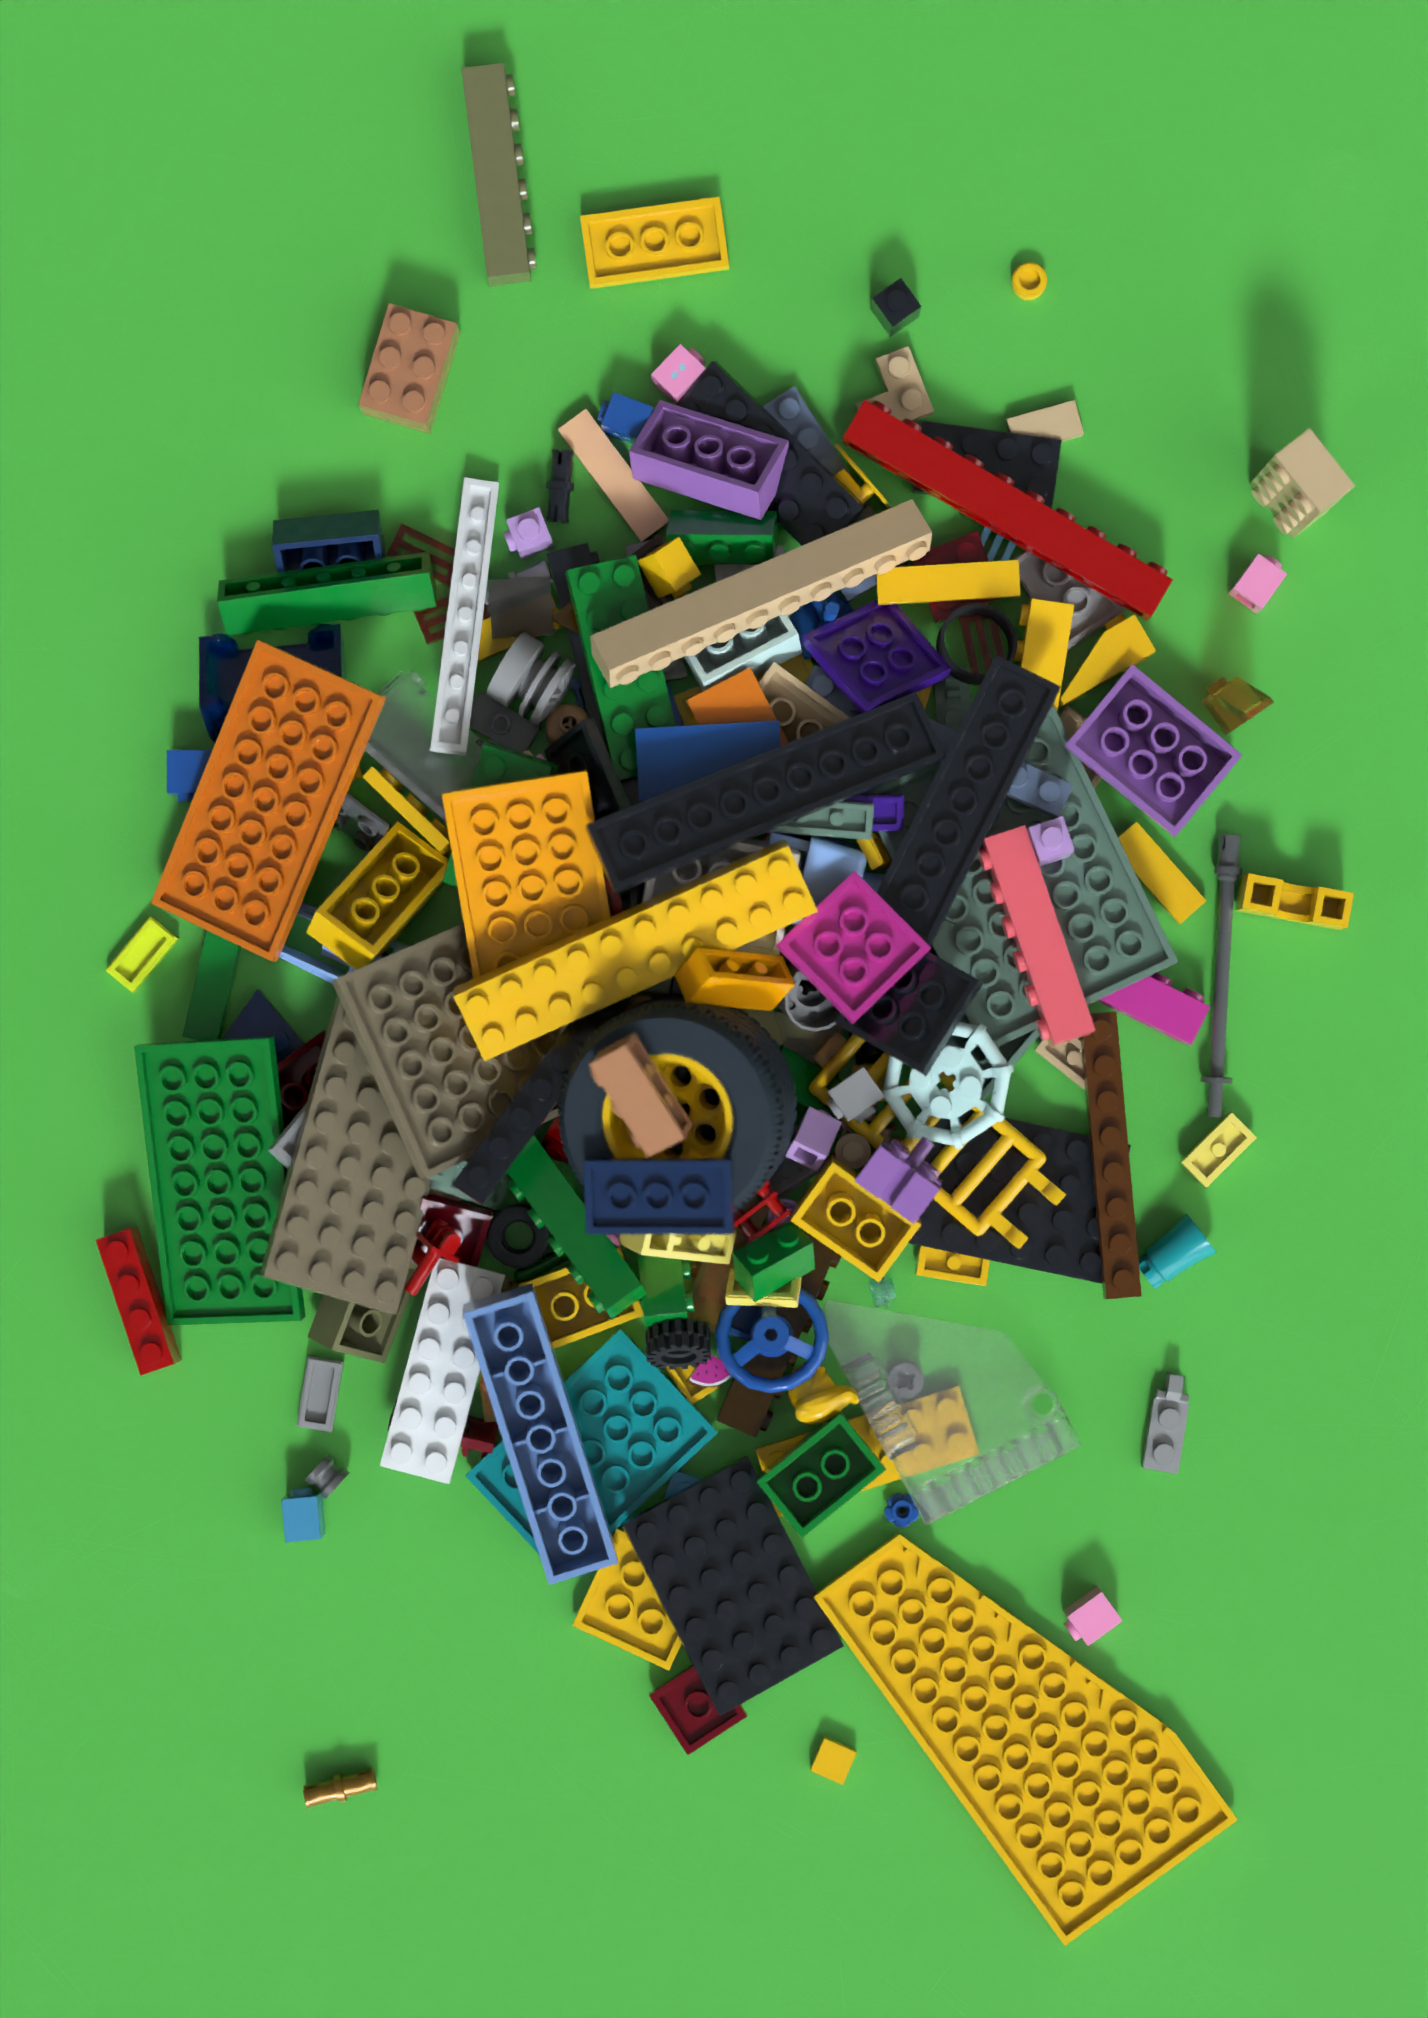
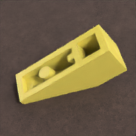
M735 1229L732 1235L620 1234L618 1243L640 1255L729 1264L737 1229Z

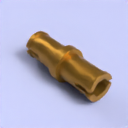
M369 1768L368 1770L345 1776L338 1773L333 1775V1779L304 1785L303 1795L306 1806L309 1809L313 1806L336 1800L339 1803L346 1802L347 1797L369 1791H377L378 1788L374 1770Z

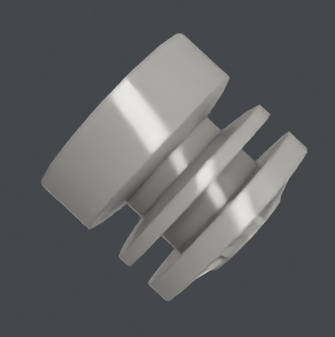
M523 632L514 641L499 664L488 686L486 695L506 708L519 696L522 698L518 714L524 718L535 706L530 722L539 727L564 699L570 688L576 663L568 658L556 670L561 654L555 651L545 662L541 661L540 659L545 647L544 643Z

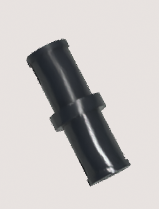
M559 449L552 450L550 481H547L546 489L549 490L548 516L546 517L548 522L559 523L561 521V523H569L570 492H574L575 485L571 483L574 451L562 449V452H560Z

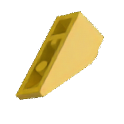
M1122 614L1104 625L1107 631L1099 637L1061 695L1058 705L1060 709L1123 673L1132 664L1135 666L1156 652L1135 614L1127 619Z

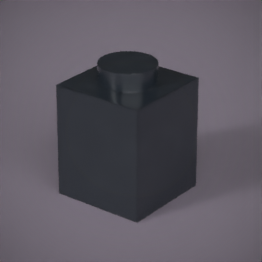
M900 278L872 298L870 309L891 337L916 320L920 315L922 306L902 278Z

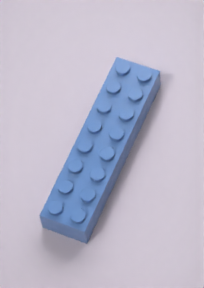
M533 1283L464 1304L463 1316L548 1584L550 1585L618 1564L614 1540Z

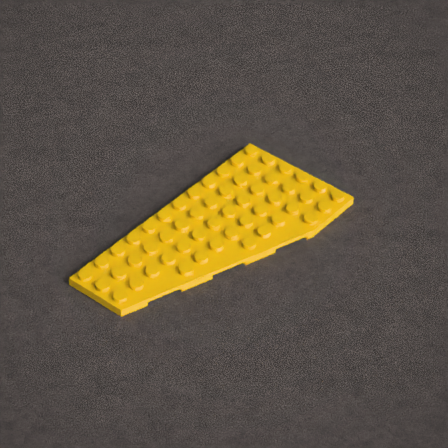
M901 1533L894 1535L817 1591V1594L813 1596L1064 1946L1238 1820L1173 1729Z

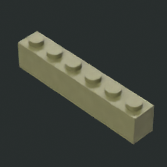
M504 63L461 68L488 282L490 286L530 282V270L537 269L534 248H527L526 235H532L530 213L523 214L522 201L528 200L526 179H519L517 166L524 165L521 144L514 143L513 131H520L517 109L510 110L509 97L515 96L513 74L506 75Z

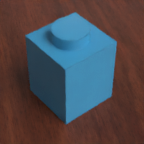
M312 1487L290 1489L291 1494L281 1499L285 1542L321 1539L326 1534L322 1495L320 1492H312Z

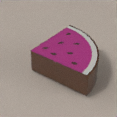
M711 1354L710 1360L707 1359L706 1363H699V1366L694 1368L686 1382L697 1387H715L724 1384L732 1376L722 1361Z

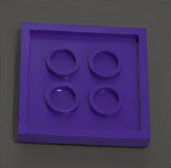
M878 599L804 634L802 640L803 646L860 714L911 693L919 692L949 677L951 667L945 662L943 657L897 604L878 605Z

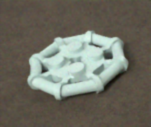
M959 1022L952 1035L969 1038L965 1047L945 1045L927 1076L912 1069L909 1085L898 1086L903 1063L889 1055L883 1091L881 1092L884 1095L883 1098H885L907 1131L906 1136L911 1140L925 1137L930 1141L953 1145L956 1149L964 1148L966 1142L996 1122L1001 1123L1005 1118L1003 1111L1010 1076L1014 1069L1013 1065L1007 1063L987 1033V1027L982 1023L974 1025ZM977 1045H979L993 1066L992 1068L983 1070L972 1054ZM944 1072L947 1076L955 1075L956 1080L953 1082L955 1089L949 1092L947 1088L940 1089L938 1087V1083L941 1081L940 1073ZM995 1077L991 1102L988 1103L981 1100L985 1078ZM911 1093L922 1109V1112L916 1119L901 1098L902 1095ZM975 1106L984 1113L962 1128L959 1120L960 1116ZM930 1115L937 1118L950 1119L951 1130L931 1127L925 1124Z

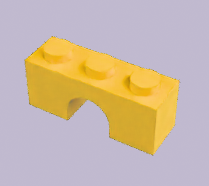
M1248 873L1241 876L1235 911L1342 930L1348 928L1354 893L1320 886H1299L1285 883L1282 879Z

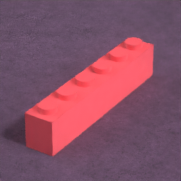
M1024 825L985 838L982 849L978 853L979 860L984 871L990 870L994 882L989 884L990 892L995 904L1001 903L1005 914V917L1001 918L1002 927L1007 939L1013 937L1017 951L1012 952L1018 972L1024 971L1029 985L1024 986L1029 1005L1031 1007L1036 1005L1040 1019L1036 1020V1026L1041 1040H1048L1049 1046L1052 1047L1093 1033L1096 1030L1026 826Z

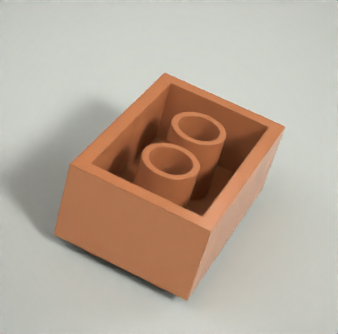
M389 303L358 403L362 413L430 434L460 337L457 323Z

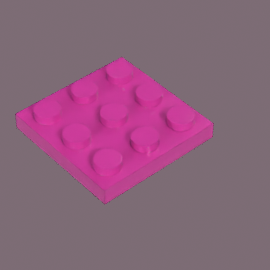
M855 871L816 907L818 912L805 917L776 946L852 1024L931 949Z

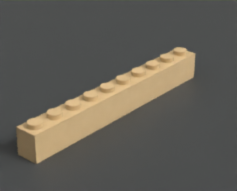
M913 499L593 634L590 636L591 654L610 688L619 684H629L636 680L639 675L651 670L658 671L664 669L672 661L684 656H694L701 652L703 648L716 642H727L737 633L749 628L757 629L772 618L782 614H792L800 606L812 601H822L833 592L842 588L855 587L864 579L877 573L885 574L896 565L907 560L914 561L920 559L930 551L932 530Z

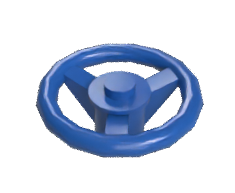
M801 1287L798 1302L804 1306L812 1319L815 1334L813 1346L794 1337L790 1323L784 1317L777 1315L776 1307L761 1306L762 1317L752 1326L751 1341L735 1354H733L731 1349L729 1332L732 1319L741 1305L725 1304L719 1313L715 1339L718 1356L729 1374L747 1388L767 1393L793 1390L812 1378L825 1359L829 1341L826 1315L813 1295ZM790 1351L807 1359L801 1368L790 1375L773 1379L756 1376L742 1367L758 1354L766 1357H778Z

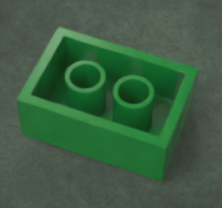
M840 1411L832 1419L821 1423L758 1474L756 1482L799 1536L803 1538L886 1471V1468Z

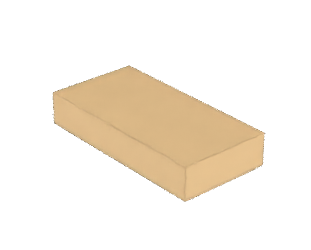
M1075 400L1006 419L1009 433L1059 439L1062 442L1084 435Z

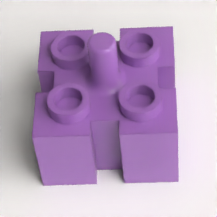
M922 1137L911 1152L906 1146L895 1139L891 1143L884 1139L860 1171L855 1182L875 1197L882 1199L893 1210L915 1224L940 1190L942 1180L938 1178L940 1172L924 1161V1158L934 1144L927 1138Z

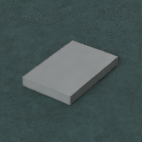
M1027 551L1013 559L1019 560L1020 586L1028 597L1074 604L1067 651L1125 611L1122 606Z

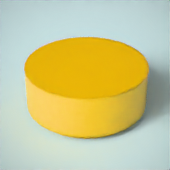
M1033 262L1023 263L1018 266L1011 279L1013 292L1023 300H1034L1040 297L1047 285L1045 270Z

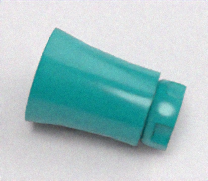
M1186 1213L1164 1236L1144 1250L1146 1254L1138 1257L1139 1269L1154 1289H1156L1165 1280L1169 1282L1181 1272L1217 1252Z

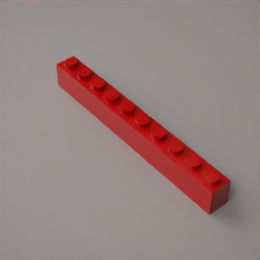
M864 400L844 434L842 444L1147 621L1152 617L1173 579L1166 576L1168 571L1165 568L1151 561L1148 565L1135 558L1137 553L1133 549L1120 543L1117 547L1105 540L1106 534L1093 526H1088L1085 529L1074 522L1076 517L1062 508H1057L1056 511L1044 505L1045 499L1031 490H1027L1025 493L1013 486L1015 482L1008 476L1000 472H996L993 475L982 468L984 464L977 458L969 454H965L964 457L952 451L953 445L943 438L935 436L934 439H931L921 433L922 427L907 418L900 421L890 415L892 410L883 403L873 400L871 404Z

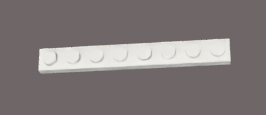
M464 477L430 744V751L465 756L467 751L499 489L498 482Z

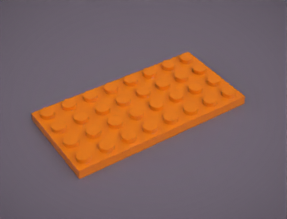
M257 640L151 904L272 962L278 961L387 697L269 643Z

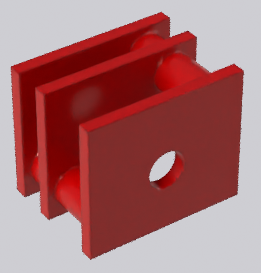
M769 1181L757 1192L762 1201L753 1205L745 1212L741 1208L734 1212V1227L738 1226L747 1237V1244L761 1237L792 1213L778 1199V1193L772 1191L768 1186L770 1184ZM766 1204L775 1217L757 1230L748 1217Z

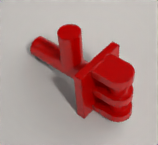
M443 1219L434 1221L426 1234L418 1231L416 1235L428 1250L425 1253L420 1247H414L411 1259L417 1264V1268L404 1287V1290L411 1295L416 1296L441 1256L456 1264L460 1260L455 1255V1252L461 1244V1237Z

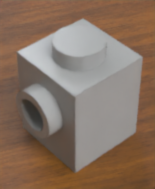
M863 1067L827 1093L831 1099L826 1103L838 1120L843 1116L848 1122L855 1118L859 1124L876 1112L872 1105L882 1099L884 1095Z

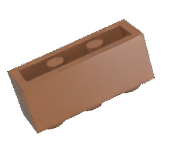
M634 1032L598 1051L589 1064L592 1077L597 1085L603 1087L607 1092L615 1114L626 1122L634 1144L638 1148H642L647 1157H650L685 1139L693 1124L636 1033Z

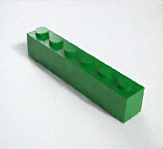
M429 552L219 580L217 603L227 636L236 634L248 635L253 632L272 629L283 630L288 627L302 625H319L323 622L338 620L350 621L367 616H387L396 612L422 611L427 608L437 607L436 582Z
M533 1135L507 1171V1174L512 1179V1182L507 1185L519 1202L526 1199L532 1209L527 1213L537 1228L541 1229L545 1226L552 1236L547 1241L557 1256L560 1257L565 1253L572 1264L567 1269L577 1284L580 1285L585 1281L592 1292L587 1297L597 1312L601 1313L605 1310L612 1319L647 1293L606 1234H586L585 1205Z

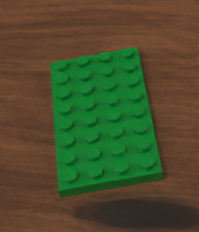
M274 1036L145 1043L134 1046L167 1325L303 1320L305 1318L302 1288L259 1276L288 1169L268 1151L269 1147L284 1131Z

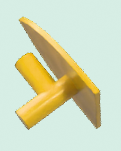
M836 443L834 446L865 484L860 487L845 469L838 472L835 477L863 504L875 494L887 509H890L891 506L884 496Z

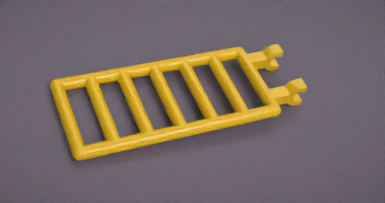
M854 1034L851 1035L838 1050L837 1054L832 1057L809 1084V1092L828 1109L830 1108L826 1102L831 1097L827 1093L829 1090L826 1086L865 1042ZM885 1052L868 1070V1074L875 1084L887 1070L889 1055ZM944 1072L940 1073V1083L949 1092L955 1089L953 1082L956 1080V1077L953 1074L947 1076ZM910 1078L905 1082L904 1085H909ZM908 1093L901 1096L905 1104L910 1100L912 1094ZM887 1103L870 1124L864 1120L858 1124L855 1118L848 1122L844 1116L840 1119L857 1134L863 1136L872 1147L877 1149L885 1139L880 1133L896 1115ZM976 1106L972 1108L974 1113L962 1128L984 1113ZM930 1115L925 1125L934 1127L941 1118ZM1003 1119L1001 1123L996 1122L992 1125L1002 1136L950 1195L940 1187V1190L933 1199L976 1236L984 1234L992 1226L1017 1249H1020L1029 1238L1001 1215L1004 1209L1028 1182L1054 1205H1058L1066 1194L1038 1171L1046 1161L1044 1152L1008 1121ZM906 1136L901 1144L912 1152L920 1139L914 1138L911 1140ZM947 1144L930 1165L935 1167L941 1174L962 1148L956 1149L955 1146ZM1014 1145L1029 1160L979 1218L975 1217L961 1204L1010 1147Z

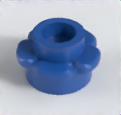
M895 1493L888 1498V1505L884 1509L888 1521L894 1522L896 1527L904 1528L908 1527L910 1522L917 1520L920 1510L916 1506L917 1500L913 1495L909 1493ZM900 1507L905 1508L904 1513L899 1512Z

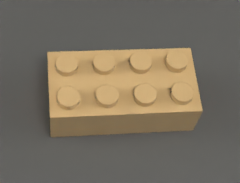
M1310 428L1279 451L1250 483L1253 488L1251 493L1255 500L1262 507L1267 505L1275 516L1273 521L1276 527L1284 535L1289 534L1292 539L1326 514L1355 486Z

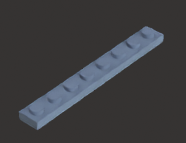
M814 665L805 685L848 717L852 718L859 715V711L823 668ZM929 718L946 755L957 731ZM1024 762L1007 797L1056 819L1059 817L1073 789V785Z

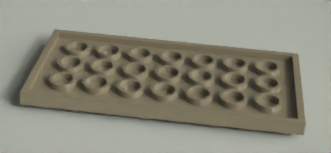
M338 997L334 1002L303 1121L294 1147L292 1163L288 1169L259 1276L391 1315H397L417 1239L416 1235L424 1213L420 1209L423 1196H428L431 1180H420Z

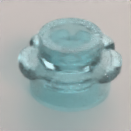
M883 1276L879 1283L874 1279L869 1280V1289L874 1306L880 1307L885 1305L886 1309L889 1308L890 1300L896 1299L892 1279L885 1280Z

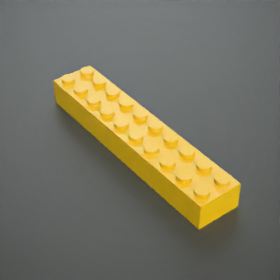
M783 839L456 986L453 997L484 1061L675 976L697 948L731 951L818 911L789 845Z

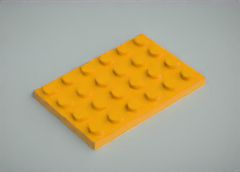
M587 770L442 792L473 979L610 918L603 868L585 829L586 824L595 821Z

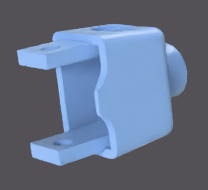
M791 833L770 834L769 843L774 844L785 839L789 847L806 851L804 856L799 859L798 868L816 907L853 871L876 893L885 877V874L865 870L867 858L858 845L828 836L810 835V837ZM802 918V919H800V920H798V921H796V922H793V923H791V924H797V925H798L804 918Z

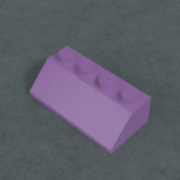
M660 400L629 450L633 479L761 520L776 495L789 442L773 435Z

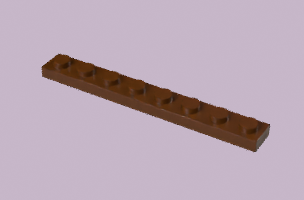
M1116 1011L1090 1013L1096 1031L1081 1037L1103 1298L1140 1297L1142 1295Z

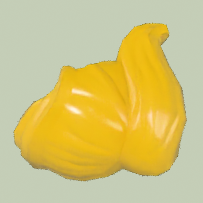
M803 1364L795 1368L791 1373L801 1368ZM819 1366L812 1378L793 1390H788L789 1401L795 1408L796 1418L805 1424L812 1425L824 1423L832 1419L849 1403H859L856 1390L846 1385H835L829 1375L825 1373V1367Z

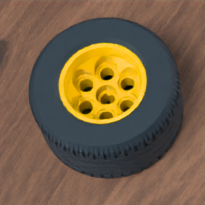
M670 994L652 998L651 1000L639 1003L637 1006L628 1009L603 1024L588 1037L576 1052L575 1057L568 1066V1071L565 1073L559 1095L561 1100L558 1102V1114H560L558 1116V1126L561 1129L559 1132L561 1144L564 1145L565 1156L569 1159L568 1163L572 1171H575V1176L580 1184L584 1185L583 1161L586 1158H732L734 1212L738 1211L746 1202H749L780 1167L791 1145L792 1136L795 1131L796 1124L794 1122L797 1120V1108H795L797 1106V1094L794 1093L796 1091L794 1079H791L793 1075L790 1066L786 1064L787 1059L783 1051L780 1052V1046L776 1040L770 1037L771 1034L765 1027L762 1028L760 1026L761 1023L754 1017L750 1018L749 1014L742 1009L687 1003L683 994ZM634 1032L636 1033L676 1099L681 1104L688 1103L690 1107L688 1118L693 1126L685 1139L681 1140L683 1145V1152L681 1154L673 1153L668 1147L647 1157L643 1149L638 1148L634 1144L626 1122L615 1114L607 1092L603 1087L597 1085L592 1077L589 1064L598 1051ZM678 1066H684L690 1070L692 1077L690 1083L681 1082L677 1078L676 1069ZM711 1088L719 1093V1105H711L706 1101L704 1095L706 1089ZM708 1124L712 1126L716 1132V1139L713 1141L704 1139L700 1132L701 1125Z

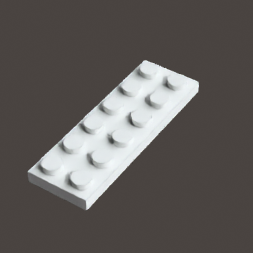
M442 1257L437 1261L429 1279L380 1466L450 1484L480 1373V1366L463 1316V1305L501 1293L506 1274L460 1262L456 1264Z

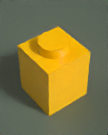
M680 537L662 544L638 560V565L658 598L670 593L674 598L684 594L692 588L690 581L701 575Z

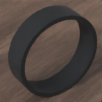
M974 603L961 606L948 616L938 632L936 650L951 667L950 675L963 683L981 685L986 674H972L964 671L948 655L944 640L947 625L955 618L967 614L982 615L993 620L1002 629L1007 638V660L1010 662L1013 661L1016 654L1017 636L1012 623L1001 611L986 604Z

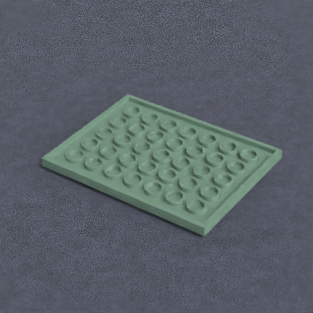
M1052 706L1024 762L1073 785V789L1059 817L1063 816L1075 850L1067 858L1040 866V870L1086 1004L1089 1005L1178 963V960L1081 760L1064 747L1070 738L1055 707ZM936 763L863 793L904 795V831H876L891 862L940 767ZM1006 797L987 837L1024 825L1028 829L1054 818ZM977 855L931 947L937 957L983 983L964 1016L969 1024L980 1025L982 1023L985 1025L987 1033L995 1045L999 1047L1037 1029L1036 1020H1039L1040 1016L1036 1005L1031 1007L1026 998L1024 986L1029 984L1024 971L1019 973L1016 968L1012 952L1017 951L1013 937L1007 939L1004 933L1001 918L1005 917L1002 905L1001 903L996 905L992 898L989 884L994 882L990 870H983Z

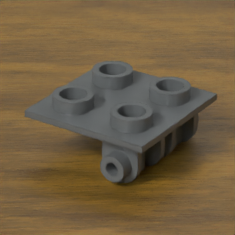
M347 792L333 829L342 830L352 838L358 848L370 852L390 830V824L378 815H375L373 811L367 809L364 804L359 803L358 800Z

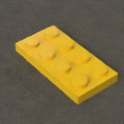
M720 197L580 216L590 289L729 270Z

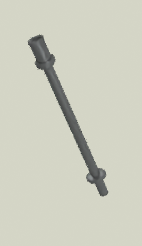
M1229 834L1218 835V866H1214V874L1220 880L1211 1060L1210 1076L1201 1077V1082H1209L1207 1117L1220 1118L1222 1117L1223 1083L1232 1084V1078L1224 1077L1234 882L1238 879V876L1242 875V868L1239 867L1241 836Z

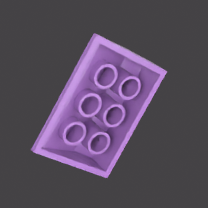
M1133 664L1124 672L1064 746L1173 837L1177 836L1242 756L1239 751Z

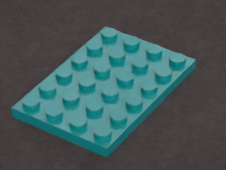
M622 1328L564 1381L611 1533L718 1433L717 1429L688 1401L670 1379L657 1366H652L650 1362H647L646 1354ZM502 1440L494 1447L492 1454L488 1453L465 1476L539 1554Z

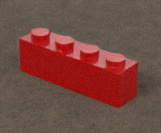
M138 1226L96 1239L95 1241L140 1376L180 1362L182 1359L171 1325H167L165 1307Z

